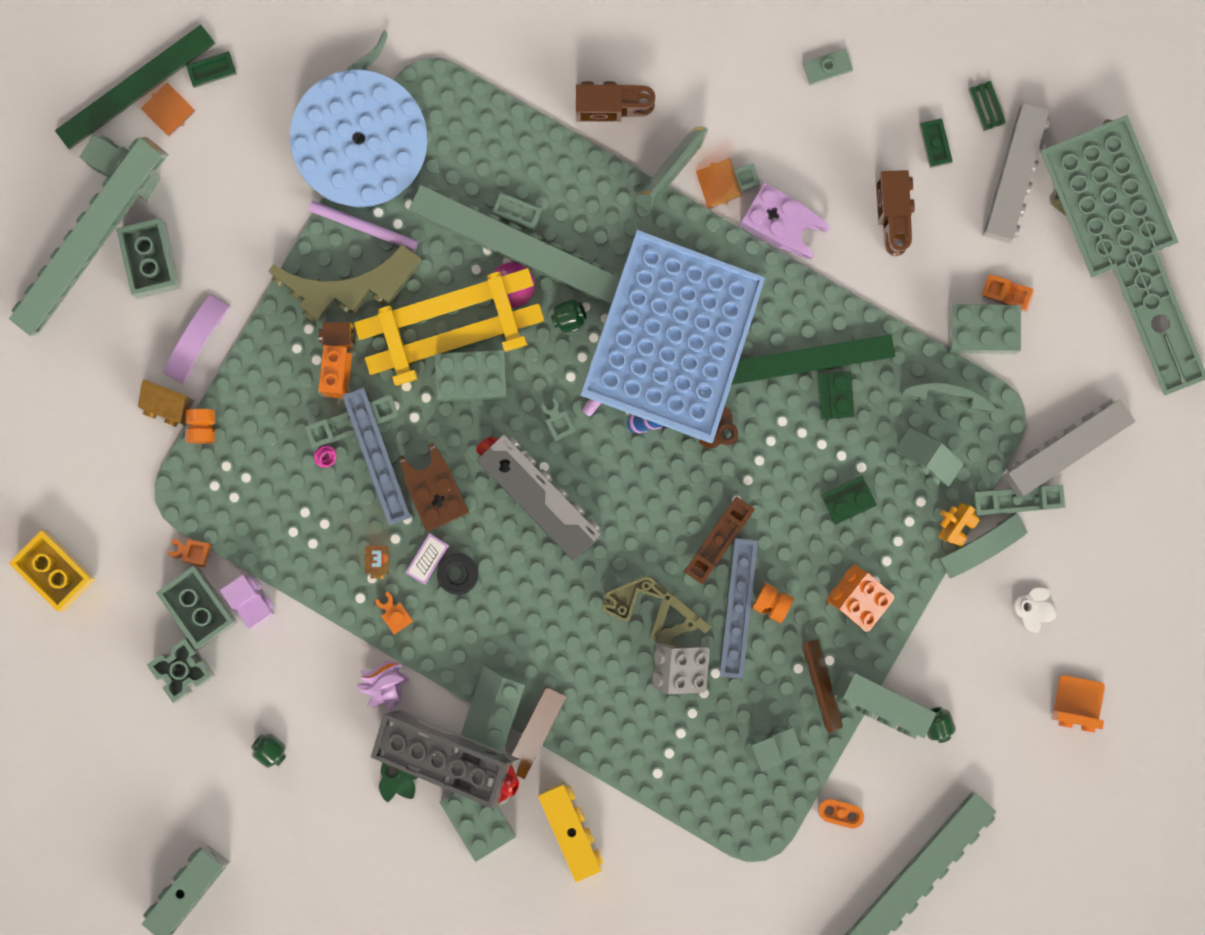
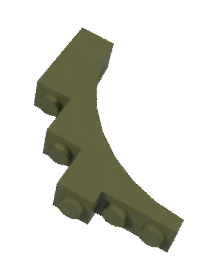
M401 245L388 260L377 268L361 276L342 281L323 282L304 279L290 274L274 264L268 272L273 276L271 280L281 288L283 285H286L291 289L289 294L297 300L304 299L299 306L304 310L302 314L312 322L315 319L321 322L336 301H338L337 306L346 313L350 310L356 313L371 292L373 293L371 297L380 304L386 302L390 305L422 263V260L412 251Z

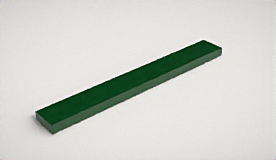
M200 24L61 125L55 132L69 150L207 51L215 45V42Z
M892 335L742 359L738 362L731 385L894 358L895 351Z

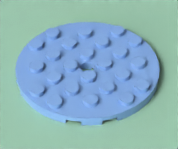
M347 70L325 77L313 85L302 97L295 109L291 122L290 148L293 161L300 175L322 197L337 204L352 207H370L397 197L416 178L426 155L427 130L419 106L404 87L380 73L366 70ZM356 132L362 133L365 136L363 144L358 145L353 142L352 136Z

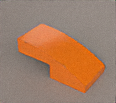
M989 274L981 295L1004 305H1021V310L1027 312L1034 289L1012 283L1009 279Z

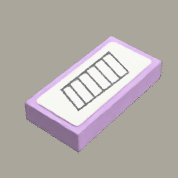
M429 534L407 569L406 574L426 585L449 545Z

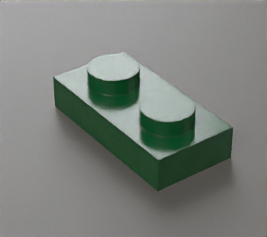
M942 118L920 123L919 128L929 168L951 164L953 160Z

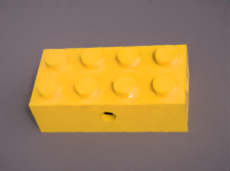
M562 782L540 792L538 798L575 882L577 883L601 872V865L604 864V860L599 849L594 850L591 844L594 843V837L590 828L585 829L582 822L585 821V817L580 806L575 808L572 801L575 800V794L571 786H566ZM574 828L576 832L570 833L568 829Z

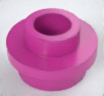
M330 445L320 446L314 453L315 463L320 467L332 466L336 461V451Z

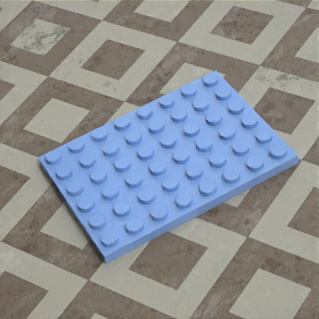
M637 230L580 395L712 443L765 277Z

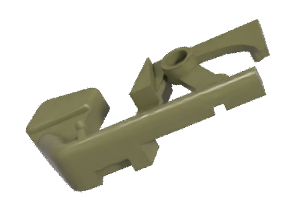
M651 576L640 577L608 591L602 606L605 612L624 622H628L631 618L638 592L662 599L651 638L659 643H666L674 647L679 646L671 641L673 637L688 631H694L697 627L706 634L711 628L707 622ZM669 605L687 618L683 623L671 628L664 627L662 629Z

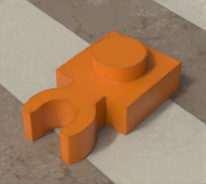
M188 539L187 544L183 545L179 540H171L174 546H178L177 551H168L167 554L171 558L178 559L182 557L181 561L185 564L206 567L212 547L210 543Z
M386 592L385 594L388 597L386 604H382L379 599H376L375 602L378 607L385 609L386 613L381 615V617L395 635L414 621L401 603H398L396 606L393 604L392 594Z

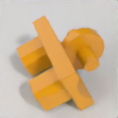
M960 503L957 508L952 506L949 512L941 510L939 514L944 519L940 526L943 529L938 537L946 542L962 546L967 539V536L961 532L963 527L966 525L973 529L980 521L974 513L975 509L970 505L967 506Z

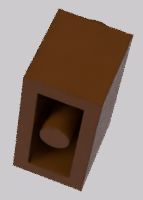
M351 322L322 323V329H319V343H322V346L347 347V351H356L355 327Z

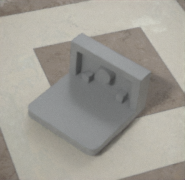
M656 643V652L654 654L655 666L652 677L653 689L665 694L705 692L707 688L709 648L704 646L674 647L666 643Z

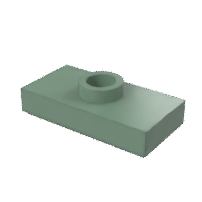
M846 49L803 62L809 85L853 71Z
M500 192L492 214L535 230L543 209Z

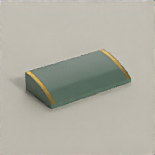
M695 127L687 134L636 196L634 201L646 211L652 208L702 147L708 129L706 127Z

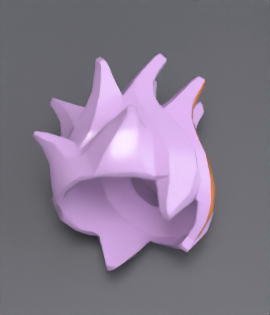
M386 661L372 671H360L364 675L360 679L367 683H358L359 691L373 696L367 706L372 705V708L379 704H387L388 712H390L392 707L401 701V684L410 680L398 671L399 668H402L401 664L396 661Z

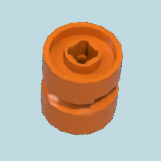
M185 410V423L189 425V428L185 429V442L195 444L216 443V430L212 428V425L216 423V410Z
M765 583L752 609L761 614L768 613L770 619L781 624L794 601V597L785 592L779 594L776 587Z

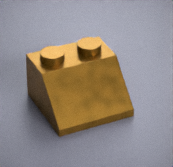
M143 379L138 401V408L144 410L142 414L153 419L157 415L165 418L164 423L177 427L178 423L185 425V410L191 409L194 400L186 395Z

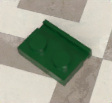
M851 371L817 374L820 419L854 418Z
M863 475L821 495L834 525L877 506Z

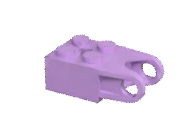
M766 183L763 184L740 227L773 246L806 259H812L814 253L803 243L801 233L806 229L827 233L830 229V226L806 206ZM767 212H774L777 219L773 218V220H770Z

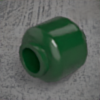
M571 299L556 305L551 319L555 328L559 327L563 332L567 333L582 327L584 320L587 319V315L582 303H577Z
M942 707L930 709L936 715L927 732L928 738L939 743L949 741L951 735L956 731L950 711Z
M261 734L251 746L253 750L252 757L267 768L274 765L279 766L286 758L284 754L286 745L273 734Z

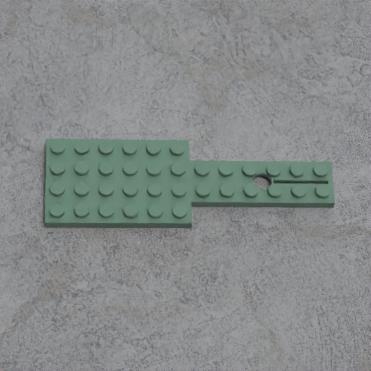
M1128 115L1041 150L1040 153L1089 274L1092 278L1113 269L1163 395H1168L1205 380L1204 366L1157 253L1161 249L1178 243V239ZM1159 314L1165 315L1169 320L1168 329L1161 333L1154 331L1151 326L1153 317Z

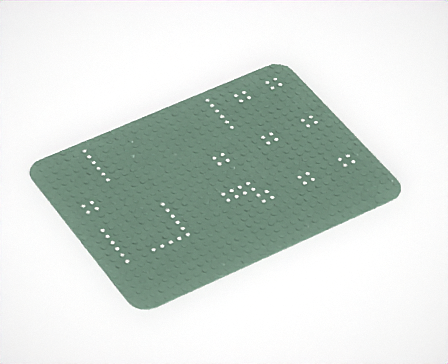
M441 58L420 59L406 66L394 79L414 98L426 124L427 150L424 162L416 178L397 197L379 205L352 207L334 203L324 197L320 203L419 241L417 249L413 253L421 258L422 263L390 305L386 302L383 304L377 302L371 297L373 295L371 292L356 313H353L351 310L346 313L337 306L338 301H336L321 322L317 319L312 322L302 314L304 310L299 305L304 300L303 298L300 301L289 294L290 288L286 285H283L281 288L272 281L196 408L216 410V423L212 425V428L216 430V443H186L185 429L189 428V425L186 424L159 470L155 482V502L163 519L177 531L192 540L210 543L212 546L211 551L469 703L472 702L484 664L528 679L512 726L513 729L520 733H523L546 686L567 696L542 746L723 853L745 862L766 861L782 853L794 839L864 717V714L856 711L858 706L852 709L836 701L843 727L831 733L825 730L801 644L814 639L819 640L832 689L843 668L880 686L883 684L946 574L939 558L953 549L961 547L938 537L943 529L940 523L944 519L939 514L940 511L945 510L949 512L952 506L957 508L960 503L967 506L970 505L975 509L974 492L994 490L1021 443L1026 428L1025 408L1017 392L1000 378L955 352H949V349L670 187L665 190L652 208L646 211L634 199L652 178L651 176L461 66ZM362 133L355 144L360 145L365 142V136ZM420 185L424 187L431 185L437 188L439 194L445 197L449 194L460 200L459 203L462 205H474L481 209L480 213L486 216L492 214L500 192L538 206L543 210L535 230L501 217L499 218L501 223L509 226L512 223L522 228L521 232L527 235L534 233L543 238L542 242L548 245L551 242L563 247V252L570 255L571 252L583 256V261L589 264L596 262L605 267L604 271L611 274L613 271L622 274L635 233L639 230L765 277L739 360L889 334L892 335L895 351L894 358L731 385L725 407L731 411L733 415L732 424L738 430V438L731 445L720 444L716 448H706L699 444L700 439L662 426L661 429L649 430L646 433H633L627 427V420L632 415L630 413L602 403L591 417L581 410L590 400L580 394L610 306L529 269L535 282L534 293L526 304L512 308V311L539 303L544 321L518 329L520 337H526L528 346L505 352L507 399L439 403L437 400L435 355L409 363L411 371L417 370L419 376L418 380L395 386L392 378L397 375L395 368L370 375L365 357L389 350L384 333L359 340L355 328L356 351H347V353L353 354L348 393L364 388L369 402L391 394L399 416L378 425V429L411 518L388 525L356 434L327 444L336 451V461L330 467H320L314 461V453L319 447L312 448L304 428L324 419L327 420L348 412L343 399L324 397L318 391L323 346L322 343H319V329H322V323L351 322L355 327L354 322L377 316L379 314L378 309L391 306L392 310H396L488 281L487 275L492 274L496 268L505 263L513 262L410 214L409 208ZM313 213L281 269L309 280L323 282L342 281L361 276L377 268L388 260L400 246ZM494 299L398 329L403 345H407L499 315ZM573 299L577 303H582L587 319L584 320L582 327L565 333L559 327L555 328L551 315H554V307L556 305ZM505 334L440 354L504 350L502 342L506 341ZM851 371L855 417L821 420L817 374ZM927 383L951 384L969 389L981 395L995 406V410L992 413L968 409L969 400L927 392V398L922 401L901 397V392L907 388ZM554 398L559 403V413L566 411L576 432L555 442L545 422L551 417L545 414L541 407L542 404H545L548 410H552L555 407L552 401ZM909 428L942 443L964 463L949 487L942 483L939 485L934 484L927 479L928 475L917 470L915 465L909 467L900 461L901 456L895 449ZM724 430L722 435L724 438H729L731 432ZM505 435L509 438L512 436L520 444L521 448L519 451L523 455L527 452L536 461L535 467L539 471L544 469L553 480L551 484L555 488L560 486L569 495L567 500L570 504L573 505L576 502L585 513L583 517L587 521L592 519L601 528L599 531L601 537L575 562L478 463L477 460L481 456L476 452V447L486 437L500 438ZM433 442L451 470L470 514L428 533L408 491L399 457L404 455L408 463L416 470L426 469L431 463L428 444ZM505 462L501 464V472L506 473L510 471V463ZM863 475L877 506L834 525L821 495ZM736 496L755 510L735 539L758 541L743 679L719 676L734 540L703 585L684 572ZM435 497L434 506L442 507V502L445 501V498ZM965 525L961 532L967 536L971 528ZM429 534L449 545L440 562L451 554L459 553L467 555L476 563L479 573L478 581L471 591L462 595L446 592L437 580L439 564L426 585L406 574L407 569ZM372 551H381V567H372V563H377V560H374L377 554H372ZM853 564L868 572L894 595L893 602L868 632L862 630L843 612L826 601L831 591L838 585ZM455 565L449 570V578L452 582L461 583L466 579L467 572L463 566ZM651 576L711 626L706 634L697 627L694 631L685 632L673 637L671 640L679 647L704 646L709 648L707 688L705 692L665 694L653 689L654 654L656 652V643L659 642L652 639L651 634L662 599L638 592L631 618L628 622H624L602 609L605 595L608 591L640 577ZM765 583L776 587L779 594L785 592L794 597V601L781 624L770 619L768 613L761 614L752 609ZM386 592L392 594L393 604L396 606L398 603H401L414 621L395 635L381 617V615L386 613L385 609L378 607L375 602L376 599H379L382 604H386L388 602ZM669 605L662 629L664 627L671 628L683 623L687 618ZM787 724L788 728L793 727L803 754L761 772L757 767L749 746V742L753 741L752 737L764 732L768 736L775 733L774 728Z

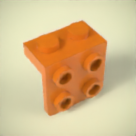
M853 564L838 585L831 591L826 601L843 612L862 630L868 632L893 602L894 595L868 572Z
M1061 675L1058 681L1051 719L1059 721V726L1072 728L1073 724L1082 725L1081 730L1095 733L1096 728L1103 730L1104 720L1099 718L1105 691L1104 683Z

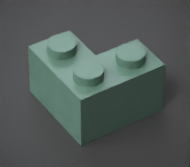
M911 428L908 429L895 449L901 456V462L909 467L915 465L917 470L928 475L927 479L936 485L942 483L949 487L964 465L942 443Z
M787 724L774 728L775 733L768 736L764 732L752 737L753 741L749 742V746L757 767L761 772L803 754L793 727L788 728Z

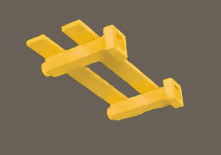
M527 268L505 276H501L500 272H495L487 275L488 281L396 310H392L391 306L378 309L379 314L377 316L354 322L359 340L384 333L389 350L365 357L370 375L395 368L397 375L392 377L395 386L419 379L417 370L411 371L409 363L501 334H505L506 341L502 342L505 352L528 346L526 337H520L518 329L544 321L540 304L512 311L507 294L534 286L529 269ZM494 299L499 316L403 345L398 328Z

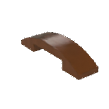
M736 496L684 572L703 585L755 509Z

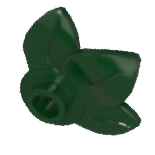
M383 763L381 766L383 778L379 783V791L382 798L389 802L397 793L404 798L413 799L416 790L413 780L418 777L397 769L396 774L392 775L388 771L390 765Z

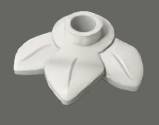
M1033 588L1027 595L1019 596L1013 604L1014 612L1022 618L1023 626L1028 631L1038 633L1041 626L1040 622H1049L1056 617L1054 607L1047 602L1050 590L1046 588ZM1025 603H1027V605H1028V608H1027L1026 611L1024 610V604H1025Z

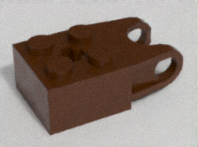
M592 81L580 82V84H576V122H621V117L648 116L654 110L655 92L648 86L617 85L615 81L603 82V85H594ZM646 99L649 102L641 103L639 100Z
M909 170L881 171L875 180L878 225H883L884 245L887 253L897 257L905 253L912 243L911 214L915 211L914 199H910V190H913V177H909ZM894 239L900 240L902 246L896 245Z
M433 442L428 444L431 463L426 469L416 470L412 468L404 455L399 457L408 491L428 533L470 514L451 470ZM437 496L445 498V501L442 502L443 506L440 508L438 505L434 506L433 504Z

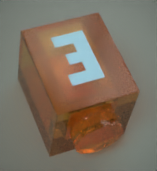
M365 546V574H370V579H384V574H390L389 546Z

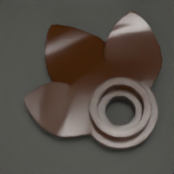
M724 406L714 441L709 443L700 439L699 444L712 449L720 444L731 445L737 440L738 430L732 424L733 415L727 407ZM724 430L731 432L729 438L723 437L722 432Z

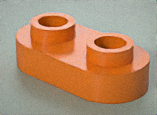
M828 798L821 801L818 806L819 816L829 823L854 829L858 828L864 821L863 811L853 804ZM827 806L833 807L831 814H826L825 809ZM850 812L855 813L856 817L854 820L848 819L847 816Z

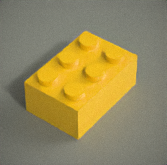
M41 530L9 562L57 612H64L96 580L48 531Z

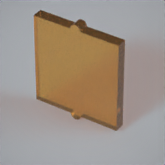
M168 83L156 94L153 93L152 98L141 108L169 137L180 126H184V122L195 112Z
M731 158L718 163L712 162L710 166L696 171L708 209L721 204L727 205L728 201L743 196Z

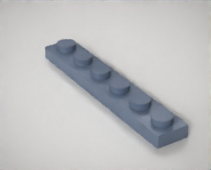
M364 388L342 395L388 525L411 518Z
M734 539L720 677L743 679L758 541Z

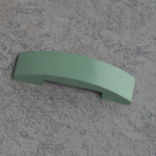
M927 383L907 388L901 392V397L922 401L927 398V392L969 400L968 409L985 413H992L995 410V406L981 395L969 389L951 384Z
M391 394L369 402L377 426L399 416ZM348 412L304 427L313 449L356 434Z
M1063 485L1037 487L1020 498L1016 496L1013 490L974 492L976 515L1066 508Z
M1014 513L997 523L996 527L964 546L953 549L940 557L939 560L949 578H953L1000 553L1028 532L1018 514Z

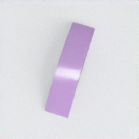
M212 295L208 296L181 336L163 373L182 384L185 383L195 366L194 362L215 327L220 325L230 308L229 305Z

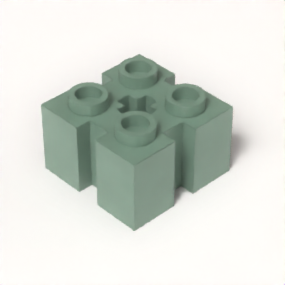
M184 638L171 647L170 650L173 654L170 656L168 654H161L147 664L157 680L164 679L167 685L162 688L172 703L179 702L193 692L190 688L193 684L195 687L202 686L216 676L206 661H198L196 656L200 652L194 648L188 638ZM179 665L185 666L184 675L177 673L180 670Z

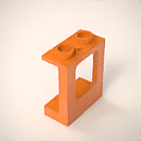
M323 346L318 391L324 397L343 399L342 395L347 394L349 391L353 354L347 353V347Z

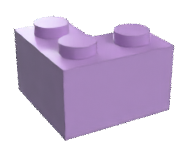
M241 575L220 589V592L230 607L238 612L248 629H253L275 614L272 610L275 606L268 596L264 597L260 592L262 586L256 577Z

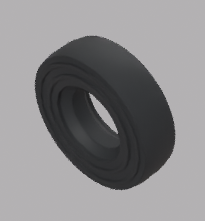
M451 554L445 557L438 566L437 580L440 586L450 594L462 595L468 593L475 587L478 581L477 565L467 555ZM455 565H461L466 569V579L461 583H454L449 578V570Z

